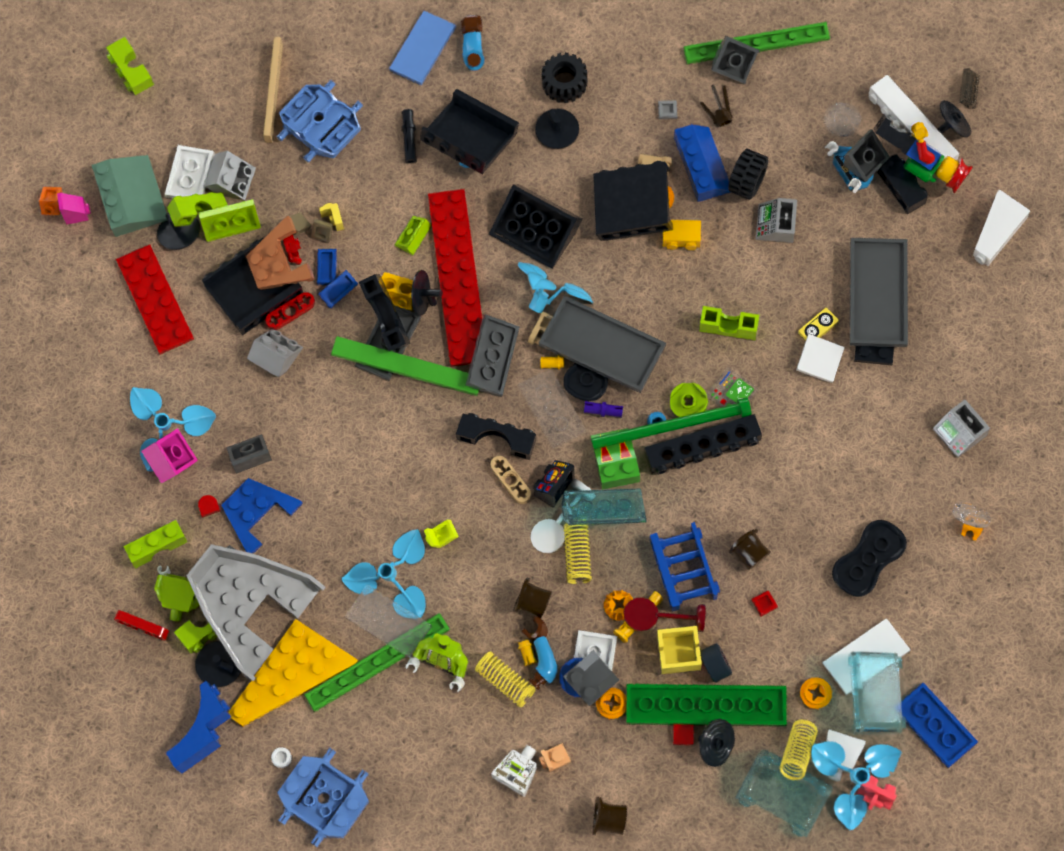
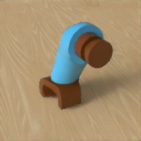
M467 15V17L461 20L462 34H464L463 60L467 68L479 70L483 67L485 60L480 33L483 32L482 19L478 15Z
M534 616L533 622L538 625L536 632L531 634L525 628L522 632L530 640L534 641L539 662L535 668L537 670L534 674L535 677L528 680L539 690L541 684L544 685L546 682L551 684L557 675V663L546 638L548 628L540 617Z

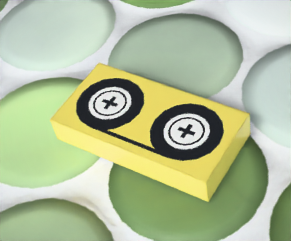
M824 308L804 325L798 333L805 340L808 334L821 338L839 320L827 308Z

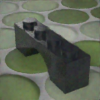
M374 274L359 281L366 300L370 303L381 326V335L389 352L411 344L381 275Z
M468 413V415L462 414L456 432L457 440L474 445L483 437L490 435L499 436L508 442L511 448V455L530 460L537 440L536 433L530 429L524 428L521 430L509 423L503 425L491 418L485 420L473 413Z

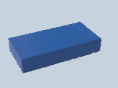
M318 249L317 285H328L336 278L337 249Z
M345 270L321 290L318 295L329 308H332L354 289L358 283Z

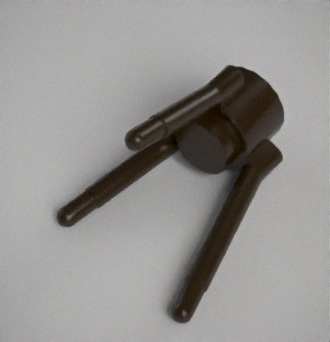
M711 85L719 107L715 111V116L703 102H700V104L711 117L714 124L718 123L719 127L724 126V124H730L733 116L730 111L726 86H722L725 109L722 106L715 85Z

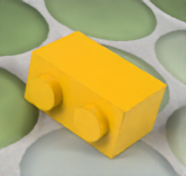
M671 220L673 230L663 232V247L670 250H675L678 247H685L687 250L700 248L701 220Z

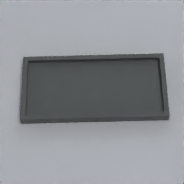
M850 239V346H908L907 239Z
M566 296L563 297L538 343L539 346L639 393L642 392L666 347L665 342Z

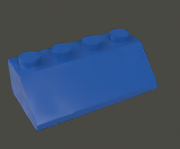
M692 124L675 129L674 140L697 202L731 193L728 191L729 179L709 127Z

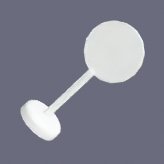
M575 478L572 480L571 486L577 491V494L556 521L553 519L542 520L533 527L531 541L538 551L552 553L562 547L565 541V532L560 523L581 495L587 499H592L596 495Z

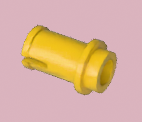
M560 355L558 357L541 356V369L558 368L560 370V368H564V357H560Z
M529 640L518 643V650L521 651L524 665L529 666L532 665L531 663H537L531 647L533 643H530Z

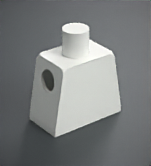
M832 730L828 731L826 741L836 742L843 747L845 760L841 765L853 769L866 741ZM838 768L837 773L833 776H828V778L840 781L842 772H849Z

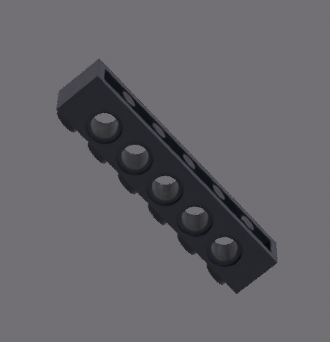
M755 414L647 446L644 453L651 474L656 473L659 475L667 472V469L672 467L680 469L686 466V463L692 461L693 463L702 462L708 456L715 458L728 450L730 452L738 451L744 445L749 447L755 446L761 441L762 433ZM737 432H743L745 436L739 438L735 434ZM723 437L727 442L719 443L717 439ZM706 443L709 447L702 449L699 447V444ZM682 449H688L690 450V453L682 454L680 451ZM665 454H669L672 456V458L670 460H665L662 458V456Z

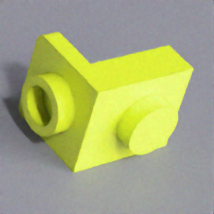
M448 519L433 529L427 528L424 530L427 543L435 548H441L459 537L452 521Z

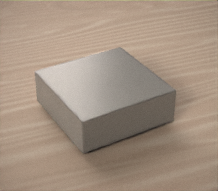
M677 100L658 101L659 119H677Z

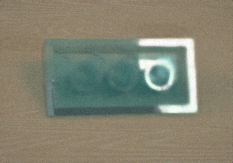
M641 488L564 491L561 507L563 519L568 525L646 523L647 521Z

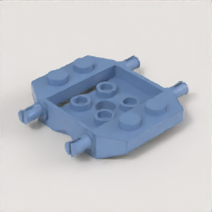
M329 80L324 87L320 84L305 85L279 112L283 123V130L276 137L283 141L291 133L309 147L310 151L303 157L308 163L316 155L335 158L361 130L356 113L363 107L362 103L357 101L350 108L345 103L337 100L330 93V90L336 86L332 80ZM317 115L324 117L322 121H315L314 118ZM344 116L345 118L341 121V123L322 142H320V140L326 135V133L335 124H337L338 121Z
M331 748L321 758L303 756L277 792L285 807V811L278 821L285 825L291 816H296L318 831L311 842L317 848L324 838H344L369 803L362 788V783L369 774L361 770L357 778L352 780L330 765L329 761L336 752ZM318 771H320L321 774L318 776V778L316 779V781L313 783V785L311 786V788L309 789V791L306 793V795L304 796V798L301 800V802L299 803V805H297L296 802L299 800V798L301 797V795L304 793V791L306 790V788L308 787V785L311 783V781L313 780V778L316 776V774L318 773ZM323 793H327L330 796L329 801L325 804L320 803L318 800L319 796Z

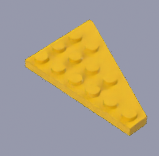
M295 619L254 676L255 680L248 684L230 709V719L244 727L270 711L299 697L308 690L328 681L359 661Z

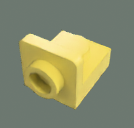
M328 203L319 208L321 217L329 216L331 224L336 226L337 231L344 229L337 203Z

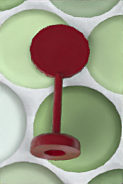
M640 597L634 598L627 603L623 615L627 625L637 631H647L653 628L658 618L695 620L698 632H704L706 606L705 604H699L696 609V615L658 613V608L651 600Z

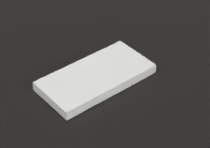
M886 618L822 664L845 695H847L907 654L910 649Z

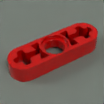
M309 292L301 293L266 316L267 327L272 330H279L308 312L315 305L314 296ZM303 299H310V304L303 303ZM298 302V305H300L301 310L298 309V306L295 303ZM290 307L296 310L292 316L285 314V311ZM282 312L283 317L285 318V320L282 319V317L280 316L279 313ZM271 319H278V324L271 323Z
M121 610L117 611L114 618L120 624L135 630L141 629L145 631V634L163 641L166 640L170 632L162 626Z

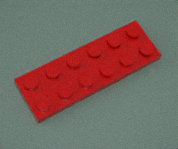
M149 244L117 258L116 261L159 354L161 355L194 340L151 245Z

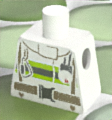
M528 745L525 746L521 754L512 750L491 773L492 778L525 797L537 769V764L531 761L536 750Z

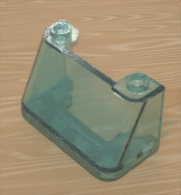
M850 652L848 655V666L852 667L850 669L853 700L852 717L855 718L853 720L854 725H852L853 735L902 733V729L906 728L905 716H902L899 678V669H902V658L898 657L897 653Z
M762 750L753 762L735 798L739 799V803L746 807L756 804L791 823L792 832L797 836L808 837L829 799L833 787L808 772L799 780H791L784 777L779 769L782 758L770 751ZM786 764L789 768H791V769H793V770H802V769L793 768V767L789 766L788 764ZM784 765L785 769L788 770V771L791 772V773H794V774H800V773H802V772H794V771H792V770H789V769ZM784 770V772H785L786 774H788V775H790V776H792V777H799V776H801V775H792V774H790V773H788L787 771Z

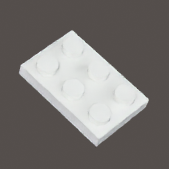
M178 145L165 197L173 199L176 196L184 197L193 194H204L206 189L204 184L215 155L214 151Z

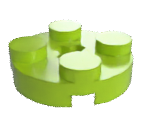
M681 383L671 392L670 407L675 416L683 417L707 410L709 403L707 394L699 384ZM686 397L688 399H690L691 397L693 398V404L691 406L684 405L686 403L684 400Z

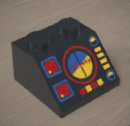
M555 460L552 465L548 464L544 470V477L541 480L538 479L533 486L534 496L553 508L575 478L574 465Z

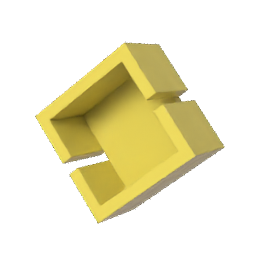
M697 626L657 630L661 674L701 670L702 663Z

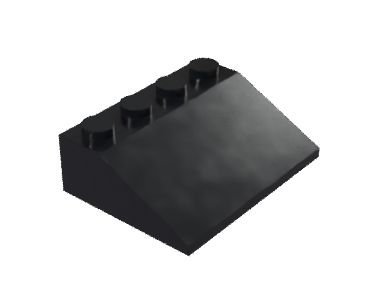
M513 184L489 235L553 269L576 234L583 218L519 184Z

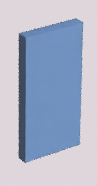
M423 11L389 70L422 85L455 30L456 25Z

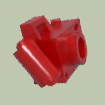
M292 234L283 239L284 246L288 255V261L300 265L302 259L299 257L298 250L301 249L298 238L294 239Z

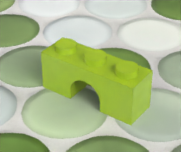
M126 37L106 47L108 51L107 59L111 65L115 63L117 67L115 71L120 78L124 77L126 80L124 85L129 92L133 91L137 95L154 85L150 74L143 64L135 68L128 67V63L135 59L136 55Z
M210 192L202 195L176 196L168 205L167 210L176 227L191 225L198 215L197 212H205L228 206L222 192Z
M703 306L699 332L756 341L760 315L741 312L739 316H728L722 313L720 308Z
M174 520L123 547L136 569L152 561V557L156 553L165 549L171 551L187 543V540L177 520Z
M190 620L174 631L176 637L190 654L199 652L204 647L206 641L209 639L214 640L218 637L209 623L204 627H196Z

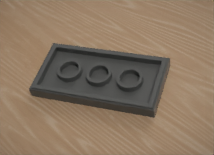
M394 306L410 341L422 316L417 315L411 310ZM377 320L366 344L388 350L381 335L380 323ZM407 345L392 352L403 354ZM357 362L355 364V367L390 381L393 375L389 371Z
M486 314L483 316L466 386L494 396H503L519 326Z

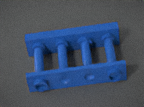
M695 522L691 523V532L663 539L659 538L657 533L650 534L649 540L672 612L680 610L682 601L709 593L712 594L713 600H716L718 593H720L717 581H713L700 540L703 538L700 527L696 528ZM694 539L697 550L672 557L664 556L663 549L665 547ZM700 557L703 568L678 575L670 574L668 568L672 564ZM703 575L706 576L709 586L684 593H676L674 588L677 585L676 583Z

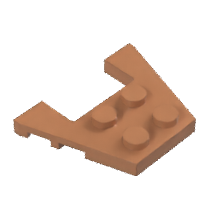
M289 216L285 217L246 256L257 288L260 290L281 287L284 284H298L297 282L315 280L307 263L292 271L280 243L281 240L296 233L292 218Z

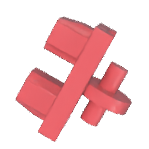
M870 775L869 781L861 784L857 795H863V800L870 803L869 810H872L873 806L880 809L884 807L890 810L896 798V787L886 784L884 789L876 786L879 780Z

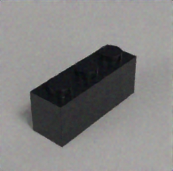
M896 153L876 172L904 211L909 214L926 204L928 193L924 187H920L916 176L904 169L905 161L903 158H899Z

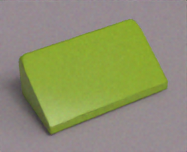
M412 216L394 246L414 255L432 225L425 218Z

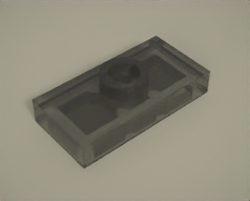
M970 68L963 69L959 102L969 109H975L980 75Z

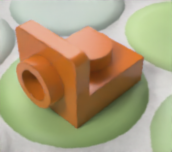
M43 187L39 199L42 215H60L57 193H63L62 187Z

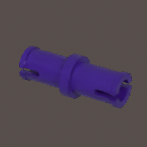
M585 401L584 413L599 414L601 417L606 415L622 418L623 406L606 404V402L594 403Z

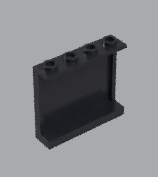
M456 89L453 92L452 101L428 128L422 127L420 140L483 175L514 139L518 131L519 122Z
M655 161L652 164H637L634 167H619L617 170H601L599 173H593L596 236L600 241L673 230V223L669 216L667 172H670V168L665 161Z
M264 238L252 242L246 250L239 251L234 258L223 262L217 270L207 273L202 279L204 287L242 336L266 320V316L304 293L299 283L284 284L281 287L264 290L257 288L246 256Z

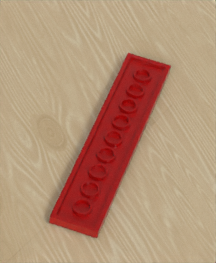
M465 189L429 193L428 199L440 289L443 292L442 305L451 367L470 365L482 322V312Z

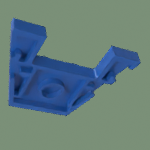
M248 478L221 506L246 552L254 554L262 546V543L249 530L275 504H278L291 516L303 504L302 501Z

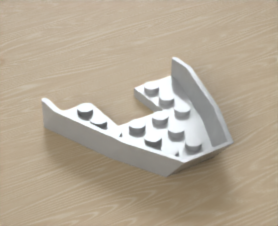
M212 544L186 575L204 616L237 668L249 681L255 680V673L274 650L244 625L264 598L268 595L290 614L298 618L319 590L326 588L314 577L253 553Z

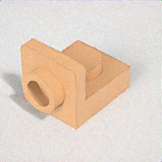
M563 743L547 751L542 750V757L539 758L543 769L547 768L549 772L571 763Z

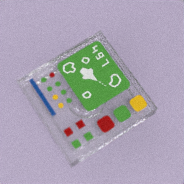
M727 367L706 394L708 400L720 408L737 404V399L747 397L750 402L759 388Z

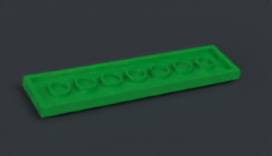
M627 684L626 725L689 724L707 726L715 719H724L732 726H787L786 686Z

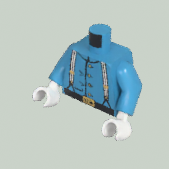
M833 141L829 142L825 146V148L830 149L827 154L828 156L835 154L833 164L849 190H853L856 193L860 189L868 188L874 175L866 182H863L843 166L845 155L852 147L838 146Z

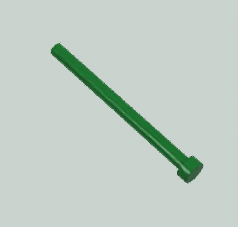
M747 397L737 399V404L591 438L593 449H598L736 415H741V418L752 415L751 406Z

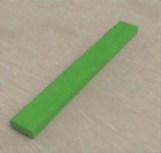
M827 22L735 37L734 39L760 50L759 52L826 41L830 40ZM722 40L684 46L687 64L714 60Z
M336 337L331 352L332 356L478 396V389L466 386L467 372L392 351L389 352L385 349L342 337Z
M439 613L304 694L314 712L415 652L421 640L428 637L433 638L435 633L443 635L450 631Z

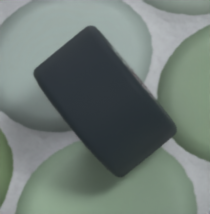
M718 643L700 651L702 661L714 682L732 675L730 665Z

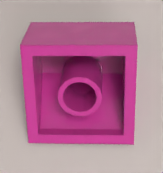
M178 428L141 451L161 484L198 461Z

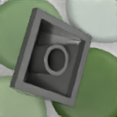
M870 129L846 153L843 166L863 182H866L890 156L873 129Z
M262 434L226 447L236 474L272 461Z

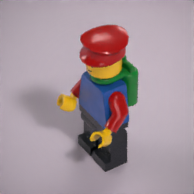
M883 114L873 128L874 132L892 145L900 148L901 152L909 156L903 166L904 169L924 182H935L936 178L933 176L935 173V176L944 181L946 186L952 188L953 193H955L971 172L973 166H967L963 158L959 161L951 156L944 158L943 154L926 143L923 138L928 137V131L923 122L913 124L911 127L913 133H907L905 129L892 125L891 118Z

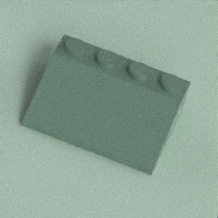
M148 155L108 159L91 165L108 221L115 237L167 221L165 217L167 212Z

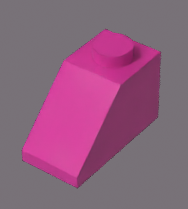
M57 193L59 209L66 224L88 221V214H91L90 205L85 203L83 197Z

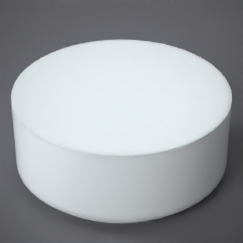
M281 747L273 751L271 760L276 767L285 768L291 763L292 756L288 749Z

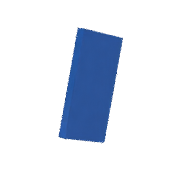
M924 682L893 708L947 768L951 767L978 743Z

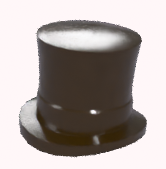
M758 529L751 530L742 535L729 550L730 554L735 552L748 570L757 566L771 553L756 535L759 531Z
M527 577L515 602L514 612L517 613L520 609L542 618L549 604L552 591L529 583L530 578Z
M596 797L592 835H596L597 831H607L623 835L627 821V805L605 803L602 797Z

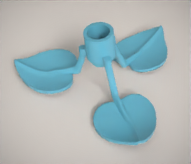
M518 262V267L528 274L532 290H535L529 304V308L533 311L542 313L546 304L550 305L552 300L562 291L593 303L585 290L570 283H565L552 297L548 298L549 295L543 290H556L557 287L552 281L546 279L547 274L536 265Z
M133 387L131 390L130 404L134 415L141 420H147L153 414L155 416L154 423L159 429V439L163 437V431L168 430L172 423L185 424L184 428L188 434L200 436L210 429L216 419V414L212 410L200 405L186 407L182 411L184 421L170 419L165 413H156L162 406L161 396L156 391ZM155 438L147 439L140 448L141 459L146 470L149 472L153 471L141 451L156 442L157 439Z
M418 529L411 530L395 542L393 555L401 559L400 561L391 562V564L383 563L379 566L378 572L370 563H359L342 577L343 583L355 593L369 595L377 589L376 580L380 579V577L385 581H392L402 592L394 599L393 606L396 613L404 618L419 620L425 611V596L416 586H410L404 590L395 580L397 571L394 567L402 564L404 561L409 564H415L423 558L425 545Z
M833 741L813 744L811 757L814 766L820 773L826 776H833L837 773L838 768L848 771L851 781L856 784L851 790L850 795L841 794L834 803L836 817L848 830L856 828L862 822V818L867 811V802L863 800L864 796L854 795V793L861 787V784L869 781L870 771L879 778L888 777L890 771L893 773L902 753L899 749L883 744L871 746L864 754L868 765L865 768L852 769L841 765L845 760V752L840 744Z

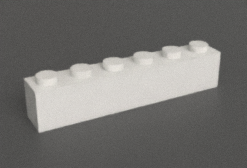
M888 75L870 87L869 99L873 104L880 106L882 114L889 116L895 127L903 128L907 133H913L911 130L912 125L917 122H923L928 131V137L923 138L924 141L943 154L944 158L951 156L958 160L959 152Z

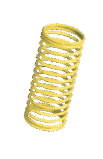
M572 521L564 525L566 570H568L566 574H568L567 582L571 584H576V580L572 578H588L583 579L582 581L584 582L582 583H588L592 580L591 564L589 563L591 560L589 559L590 555H588L590 553V547L588 546L590 543L588 542L589 538H587L589 536L587 534L589 532L587 530L588 523L583 521ZM575 526H584V527H580V528H578V529L570 528V527H575ZM577 530H579V531H583V530H584V531H587V532H584V533H569V532L577 531ZM579 534H580V535H587V536H585V537H574V538H573V537H569V536H572V535H579ZM573 539H587L586 541H570ZM587 543V545L571 546V544ZM576 547H587V549L571 550ZM579 551L588 552V553H585V554H570V553L579 552ZM574 556H588L586 558H571ZM575 560H589L587 562H571ZM588 564V566L573 567L572 565ZM579 568H587V569H589V570H586V571H572V570H574V569H579Z
M492 651L486 653L476 665L475 671L483 675V678H486L487 681L489 680L490 683H493V686L500 689L503 695L506 694L507 697H510V700L517 703V706H524L526 702L523 700L527 695L532 697L536 688L532 684L528 685V681L525 682V679L521 680V676L517 678L518 673L514 675L515 670L511 671V667L508 668V665L504 666L505 663H501V659L497 661L498 656L494 657ZM487 663L488 665L483 673H481V671L484 669L485 664ZM491 665L492 667L489 670L488 674L484 676L487 672L488 667ZM494 668L495 671L493 672V674L491 675V677L488 679V676L491 674L490 672H491L492 669ZM498 670L499 673L495 677L494 681L491 682L492 678L494 677V674ZM500 673H501V675H502L501 678L499 679L498 683L495 684V682H496L497 679H498V676H499ZM504 675H505L506 678L504 679V681H503V683L501 684V686L498 687V685L500 684L502 678H503ZM508 679L509 682L506 684L505 688H504L503 690H501L502 687L504 686V683H505L506 680ZM509 683H513L510 686L509 690L505 693V690L507 689ZM515 684L516 687L514 688V690L512 691V693L508 696L509 692L511 691V688H512L513 685ZM518 688V692L516 693L515 697L512 698V695H514L515 690ZM522 690L523 692L520 695L519 699L515 701L519 692Z
M797 720L793 723L779 768L781 774L791 780H799L805 776L811 756V749L818 733L815 724L808 720ZM799 724L809 725V726H811V727L815 730V732H814L811 728H809V727H806V726H796V725H799ZM798 727L808 728L809 730H811V731L814 733V735H813L811 732H809L808 730L796 729V728H798ZM800 730L806 731V732L810 733L812 736H810V735H808V734H806V733L796 732V731H800ZM798 743V744H800V745L806 746L807 748H804V747H802V746H798V745H796V744ZM792 753L801 755V756H803V757H799V756L793 755ZM792 757H796V758L802 759L803 761L794 759V758H792ZM789 763L798 765L799 767L792 766ZM786 764H788L789 766H791V767H793V768L802 769V770H793V769L789 768ZM784 765H785L789 770H792V771H794V772H802V773H800V774L791 773V772H789L788 770L785 769ZM784 770L787 771L788 773L792 774V775H801V776H799V777H792V776L786 774V773L784 772Z

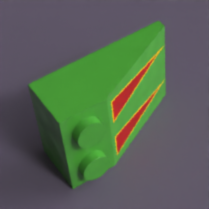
M628 428L591 435V438L628 430ZM632 441L593 449L602 490L640 482V472Z

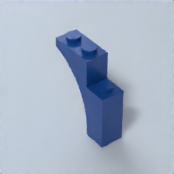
M207 681L200 685V708L193 726L178 744L166 752L174 768L181 774L221 747L218 741L220 737L215 728L231 718L228 712L230 707L224 699H220L219 695L221 693L215 684L211 686Z

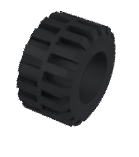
M565 52V55L557 53L556 57L554 55L550 57V61L546 60L545 66L542 67L543 90L545 89L547 96L550 94L551 100L556 98L558 103L561 100H564V103H568V100L571 99L574 102L576 101V96L581 98L582 92L585 93L588 84L585 63H582L580 57L576 59L575 54L570 56L569 53ZM563 72L570 73L575 77L567 83H562L555 79L558 74Z
M746 148L734 166L728 184V191L751 200L756 195L768 167V157Z

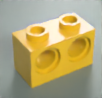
M384 272L382 280L393 305L412 310L411 291L413 280Z

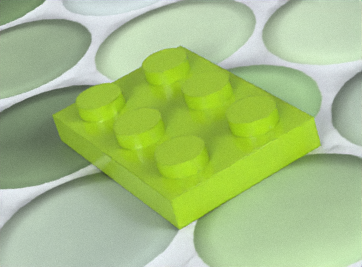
M253 199L198 213L207 242L261 229Z

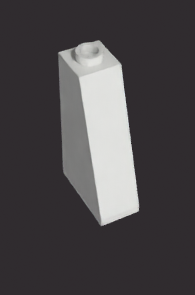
M1000 189L996 194L973 254L975 260L982 265H990L1025 222L1030 213L1029 209Z

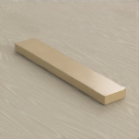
M275 37L273 40L263 132L266 143H272L283 48L281 37Z

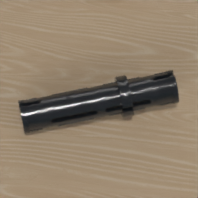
M412 109L402 110L403 125L401 126V131L404 134L406 164L417 162L414 133L416 125H414V112Z

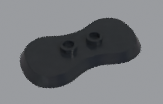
M574 363L566 371L563 383L565 390L573 397L583 401H595L606 392L608 378Z
M875 520L865 527L856 548L839 558L832 569L834 582L849 595L862 597L869 594L876 586L883 568L900 558L905 552L907 546L905 535L898 527L886 520Z

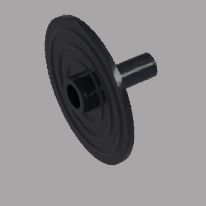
M941 101L939 109L945 123L937 128V130L943 134L951 128L958 135L965 138L971 135V128L963 113L951 102Z
M548 110L536 122V136L548 148H566L573 144L579 135L578 120L567 110Z
M167 213L165 215L167 221L162 222L157 230L158 241L163 247L170 250H180L190 246L197 239L200 233V223L196 217L191 225L175 227L170 214Z
M419 270L413 279L411 298L415 313L417 315H424L428 308V302L430 306H436L437 301L435 297H442L443 292L441 289H430L428 274L424 270Z
M221 641L207 644L197 655L195 662L197 675L203 682L207 681L211 686L214 684L216 687L228 686L241 673Z
M724 719L711 721L698 737L700 756L707 765L718 767L724 764L735 745L734 729Z

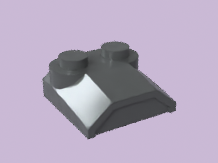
M725 36L714 57L711 70L746 84V79L760 50L732 37Z
M594 650L563 676L589 706L619 681V678L608 668Z

